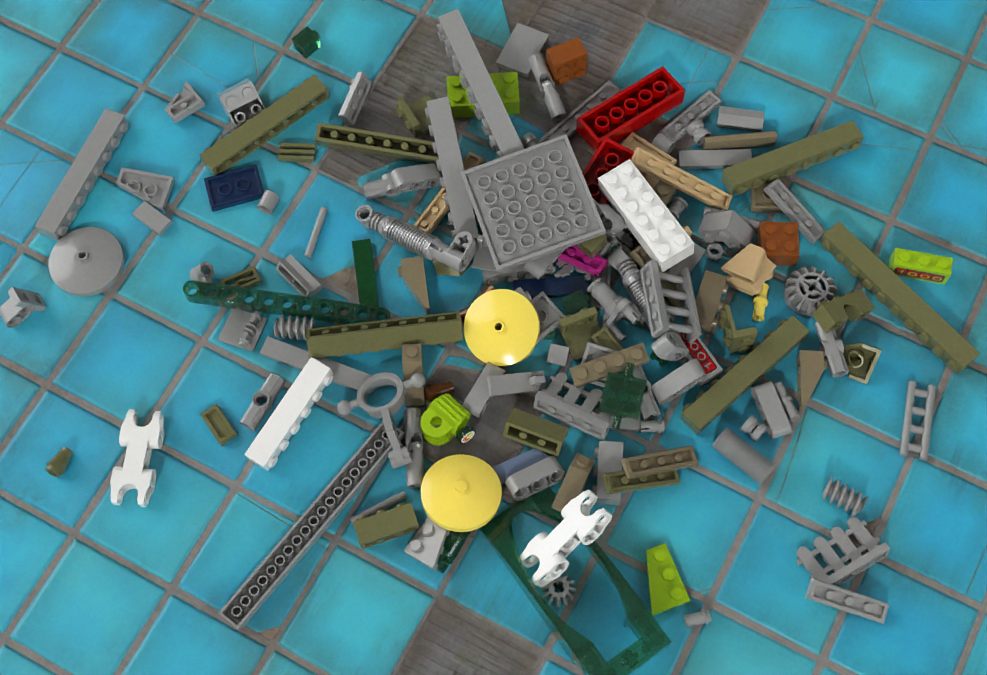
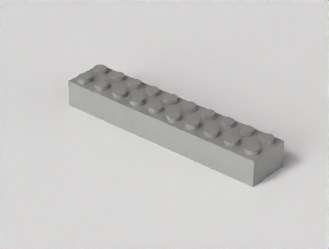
M455 9L439 16V24H437L439 39L445 43V51L447 56L452 58L454 71L456 73L459 72L461 86L467 90L469 103L474 104V113L478 120L481 119L482 130L485 136H489V145L493 152L496 151V159L523 150L524 147L459 10Z

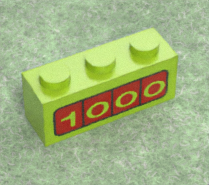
M895 248L889 258V268L897 276L945 285L952 273L953 258Z

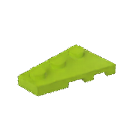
M666 543L646 550L651 617L690 602Z

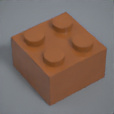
M579 37L546 49V64L555 86L586 74L588 53Z
M760 221L756 231L757 246L766 251L767 258L775 265L796 266L800 256L798 222Z

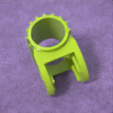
M449 393L437 397L427 407L420 420L425 440L436 446L448 443L454 436L456 437L462 432L470 419L471 413Z

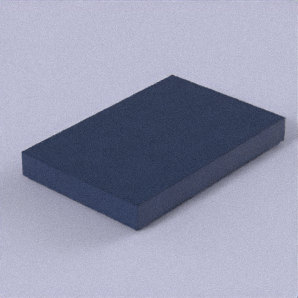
M256 164L204 178L212 212L261 199L264 193Z

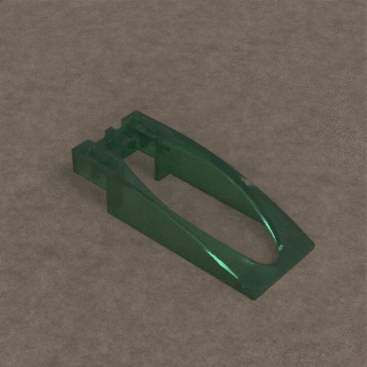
M550 487L523 500H519L491 519L486 525L479 528L573 664L577 663L585 675H630L670 646L671 640L596 541L585 546L617 589L626 614L623 623L624 628L629 626L638 640L606 662L593 642L568 626L544 601L522 564L513 536L512 523L514 517L520 512L530 511L541 514L560 524L564 518L561 516V512L551 508L557 495Z

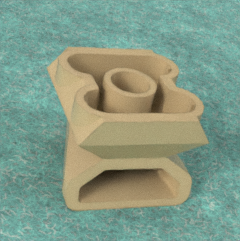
M749 244L726 262L721 269L729 274L726 283L730 287L754 296L762 292L764 282L773 277V270L776 265L767 258L766 251L763 248Z

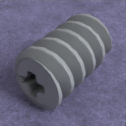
M282 314L280 319H275L274 336L279 337L281 335L282 338L289 336L290 339H294L296 336L298 340L304 337V340L307 341L306 329L316 328L315 319L312 317L310 322H308L307 317L304 316L303 321H300V317L296 316L295 321H293L292 315H289L288 319L285 320V315Z
M832 475L823 490L822 499L824 500L830 496V504L837 501V508L845 505L844 512L852 509L851 516L860 513L869 496L862 499L863 493L859 492L855 495V488L853 487L847 491L848 484L845 483L840 487L841 480L837 479L833 483Z

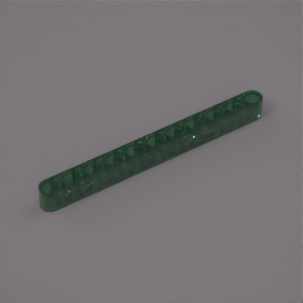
M194 280L187 281L183 286V292L187 300L198 304L247 311L255 310L275 315H292V317L299 316L300 318L306 316L307 319L314 317L318 321L346 325L379 321L377 318L382 315L387 318L386 320L390 319L389 310L378 306ZM197 289L195 294H189L190 290ZM210 292H216L215 296L208 297ZM230 294L235 295L231 300L226 299ZM248 297L254 298L252 302H245ZM266 300H273V303L270 305L264 304ZM286 302L292 303L289 308L283 307ZM304 305L311 306L309 310H302ZM322 308L330 309L327 313L320 312ZM343 310L349 312L346 316L339 314ZM361 313H366L368 315L364 319L358 317V315Z

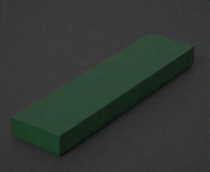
M371 240L352 241L360 310L379 308Z

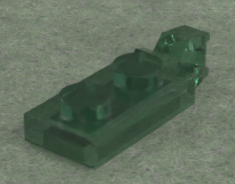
M471 531L449 532L443 544L442 555L440 554L437 562L438 572L444 573L449 564L453 563Z

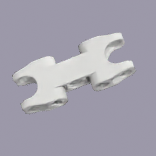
M135 409L128 410L125 420L121 425L119 435L120 446L127 447L123 467L115 466L113 468L110 480L111 503L113 505L120 506L124 494L130 489H137L138 505L140 507H147L156 483V470L148 469L152 449L162 448L165 435L164 415L161 411H155L151 422L146 426L140 427L138 426V413Z
M586 490L572 499L561 511V516L564 520L550 534L541 532L536 535L520 555L519 562L526 568L532 567L540 561L539 568L532 577L535 585L543 587L558 578L569 566L566 557L581 542L584 545L593 543L611 521L612 514L604 508L597 510L590 516V510L598 498L594 492Z

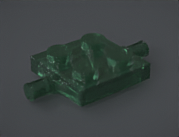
M627 362L625 372L622 374L610 372L607 374L599 411L614 416L611 426L614 429L615 427L620 429L622 418L639 419L647 380L638 379L632 375L635 366L633 363L630 366V363Z

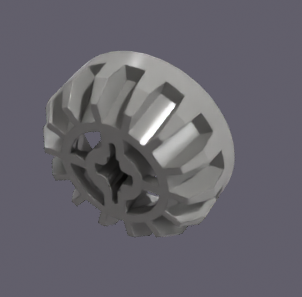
M804 266L799 271L791 273L785 283L783 296L787 306L794 313L802 317L814 318L812 314L818 309V304L825 300L829 302L836 297L837 286L833 284L834 278L826 275L827 271L823 269L820 272L816 270L815 266H812L810 269ZM807 276H816L817 279H816V280H815V279H809V280H807V279H805L804 277H807ZM820 279H821V280L824 282V284H825V287H826V290H825V291H824L823 289H821V284H820V282H819Z

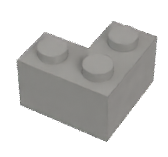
M734 210L704 214L698 233L706 242L723 241L734 252L741 251L749 245L755 232Z

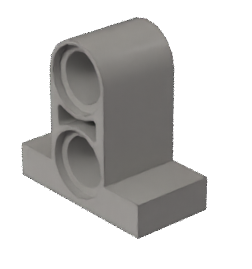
M12 287L7 291L10 298L0 307V315L6 326L12 328L21 324L33 311L42 312L47 307L39 293Z

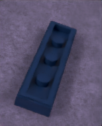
M584 276L513 280V291L521 287L524 292L528 291L532 299L542 291L548 298L589 295L587 291L589 283L585 280Z

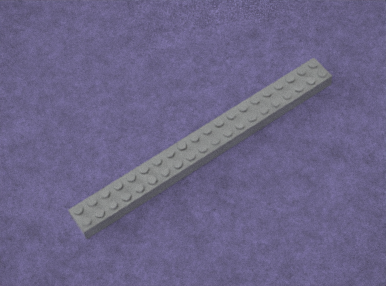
M383 421L220 610L219 614L237 630L241 631L387 459L388 452L393 451ZM396 427L400 441H402L405 437V434L403 431Z

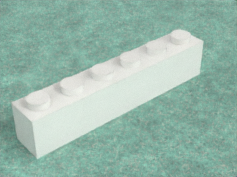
M312 357L309 359L244 454L250 461L266 471L270 467L273 468L278 461V455L288 447L289 439L298 432L303 418L309 416L314 402L319 401L324 387L329 386L332 382L333 372L331 368Z

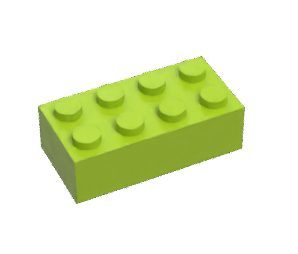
M517 72L489 74L507 113L520 114ZM447 76V95L453 118L476 117L474 104L469 103L466 88L463 89L461 86L460 76Z

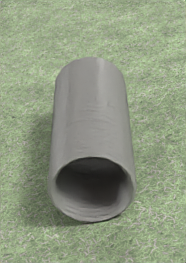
M726 428L712 445V448L722 454L723 457L725 456L726 459L734 463L736 467L738 466L739 469L743 470L744 473L749 475V477L751 476L759 484L766 479L775 467L774 463L770 462L759 451L757 452L756 449L747 444L729 428Z

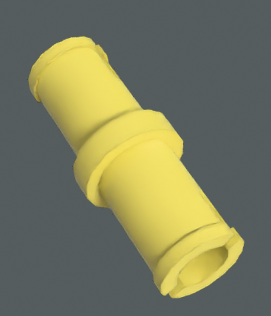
M766 283L763 284L762 292L756 294L753 299L754 310L752 319L754 321L761 322L765 319L764 315L765 308L768 306L767 294L769 285Z

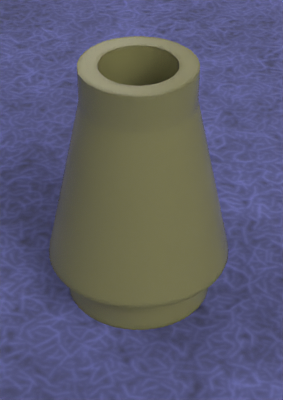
M62 447L46 464L45 470L50 475L59 478L60 475L64 474L73 452L66 447Z

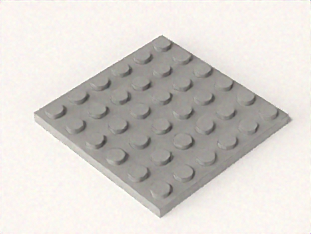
M566 134L460 172L497 273L606 234L605 227Z

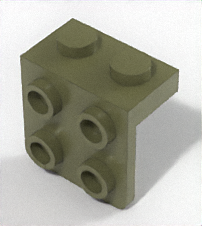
M424 96L409 105L406 104L403 98L396 100V113L399 118L403 119L407 130L411 131L415 138L429 131L428 125H431V120L426 118L424 108H427L426 101L432 100L430 96Z
M724 304L723 310L720 311V319H718L719 329L723 330L724 333L723 344L725 347H728L729 353H746L754 345L758 334L756 327L736 330L729 304Z
M595 306L583 308L579 313L573 315L567 314L559 320V331L566 346L570 347L569 352L575 361L583 358L587 342L593 343L590 337L601 329L597 322L598 312Z

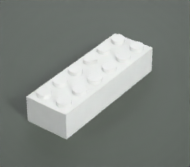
M630 159L598 178L599 189L614 210L623 218L626 226L652 261H657L658 269L661 272L666 271L694 253V242Z

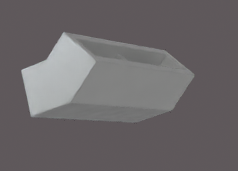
M719 106L716 127L761 132L764 112Z
M291 254L278 262L276 270L305 300L314 297L323 290L321 284Z

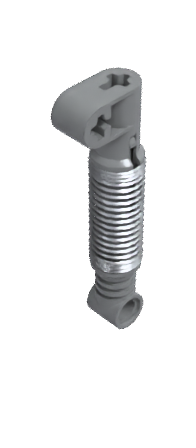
M362 205L355 212L356 219L365 229H372L380 233L381 237L421 255L428 260H436L459 272H463L467 268L478 249L477 242L466 231L458 233L451 245L448 246L442 243V240L396 217H387L373 210L369 205Z
M621 244L607 257L608 261L623 278L624 287L650 329L640 270L629 254L631 250ZM666 313L668 322L673 323L671 315ZM668 330L651 345L654 353L664 360L677 361L685 357L689 352L684 341L676 331Z

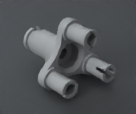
M597 278L590 284L587 291L592 293L591 295L605 309L601 328L606 326L621 344L627 336L618 329L616 323L623 316H626L633 325L636 324V321H640L642 325L646 322L633 300H628L622 295L618 296L606 283L602 282L601 278Z

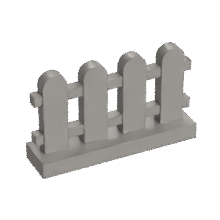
M558 373L555 377L551 376L549 379L551 383L548 388L538 391L535 395L533 408L604 441L609 427L613 424L611 420L615 412L619 414L622 407L619 406L620 400L617 397H610L608 401L602 399V391L600 389H592L589 393L584 390L585 385L576 388L574 383L573 385L567 383V375L565 373ZM563 388L568 390L564 398L558 396ZM580 396L586 398L582 406L575 404ZM598 404L603 406L599 414L593 412Z
M850 517L847 521L849 529L844 532L840 527H833L830 532L832 538L830 541L827 542L823 537H816L813 543L815 550L810 552L806 547L798 548L796 554L798 560L796 563L799 566L803 564L811 575L809 580L814 578L839 586L886 558L890 548L885 542L881 545L878 544L880 539L872 537L865 528L867 523L864 520L860 521L857 517ZM852 534L862 545L859 548H856L848 538ZM837 544L845 556L840 559L832 549V546ZM819 554L828 565L824 569L815 559Z

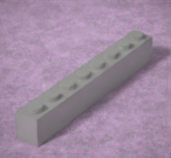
M447 96L426 101L427 108H424L426 118L431 120V125H428L430 136L435 138L432 146L434 153H438L439 160H436L438 171L442 170L443 175L440 178L442 189L446 188L447 195H444L446 206H450L451 211L448 213L450 224L453 223L455 229L451 231L453 240L458 233L466 231L477 242L479 231L474 208L460 173L465 168L449 98Z
M109 109L104 110L37 221L35 227L41 235L59 241L67 234L68 227L75 220L77 212L84 205L89 192L93 190L94 183L101 176L103 168L110 161L115 148L119 146L123 134L128 131L129 123L125 115Z

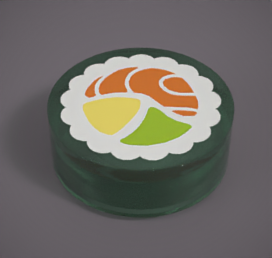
M467 425L458 431L456 439L460 444H465L475 436L476 431L471 425Z

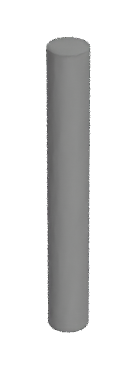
M325 207L320 208L304 254L306 258L312 257L328 211Z
M402 491L351 517L350 521L353 524L361 516L368 515L370 517L375 515L377 511L386 509L406 499L407 496Z

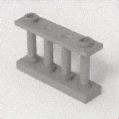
M650 260L640 269L651 335L653 338H659L668 330L686 333L687 343L691 344L702 333L689 268L685 267L677 275L659 272L657 261ZM660 280L676 283L677 291L663 289ZM664 297L679 299L681 308L665 305ZM666 313L682 316L684 325L668 322Z

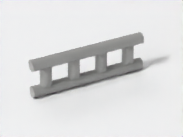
M908 381L900 456L906 457L908 456V451L920 453V460H928L936 389L934 385H928L927 390L916 388L915 381ZM914 396L926 398L925 408L913 406ZM912 414L924 416L923 427L911 424ZM910 432L922 435L921 445L909 443Z

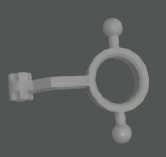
M383 372L375 374L361 384L357 392V399L350 402L341 400L337 404V411L341 415H348L353 408L361 407L370 416L383 418L386 434L393 448V451L388 452L393 469L413 461L408 446L403 447L399 439L393 414L403 406L407 388H421L424 386L426 379L421 373L413 374L409 380L404 382L393 373ZM388 385L397 388L396 396L390 403L380 407H372L367 404L369 396L376 389Z

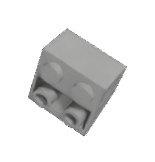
M249 79L216 94L235 128H239L248 119L253 118L265 108L252 81Z

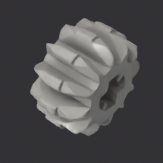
M566 573L564 577L560 575L546 586L541 587V591L546 592L542 596L543 599L550 597L549 605L556 601V607L559 608L560 601L567 606V599H574L571 593H575L576 588L571 586L575 581H567L569 574ZM558 585L562 586L563 592L559 591V593H556L555 586L557 588Z

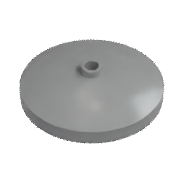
M84 227L69 232L55 244L49 256L48 266L53 281L61 290L70 295L86 297L107 290L117 281L122 273L125 257L122 246L110 232L96 227Z

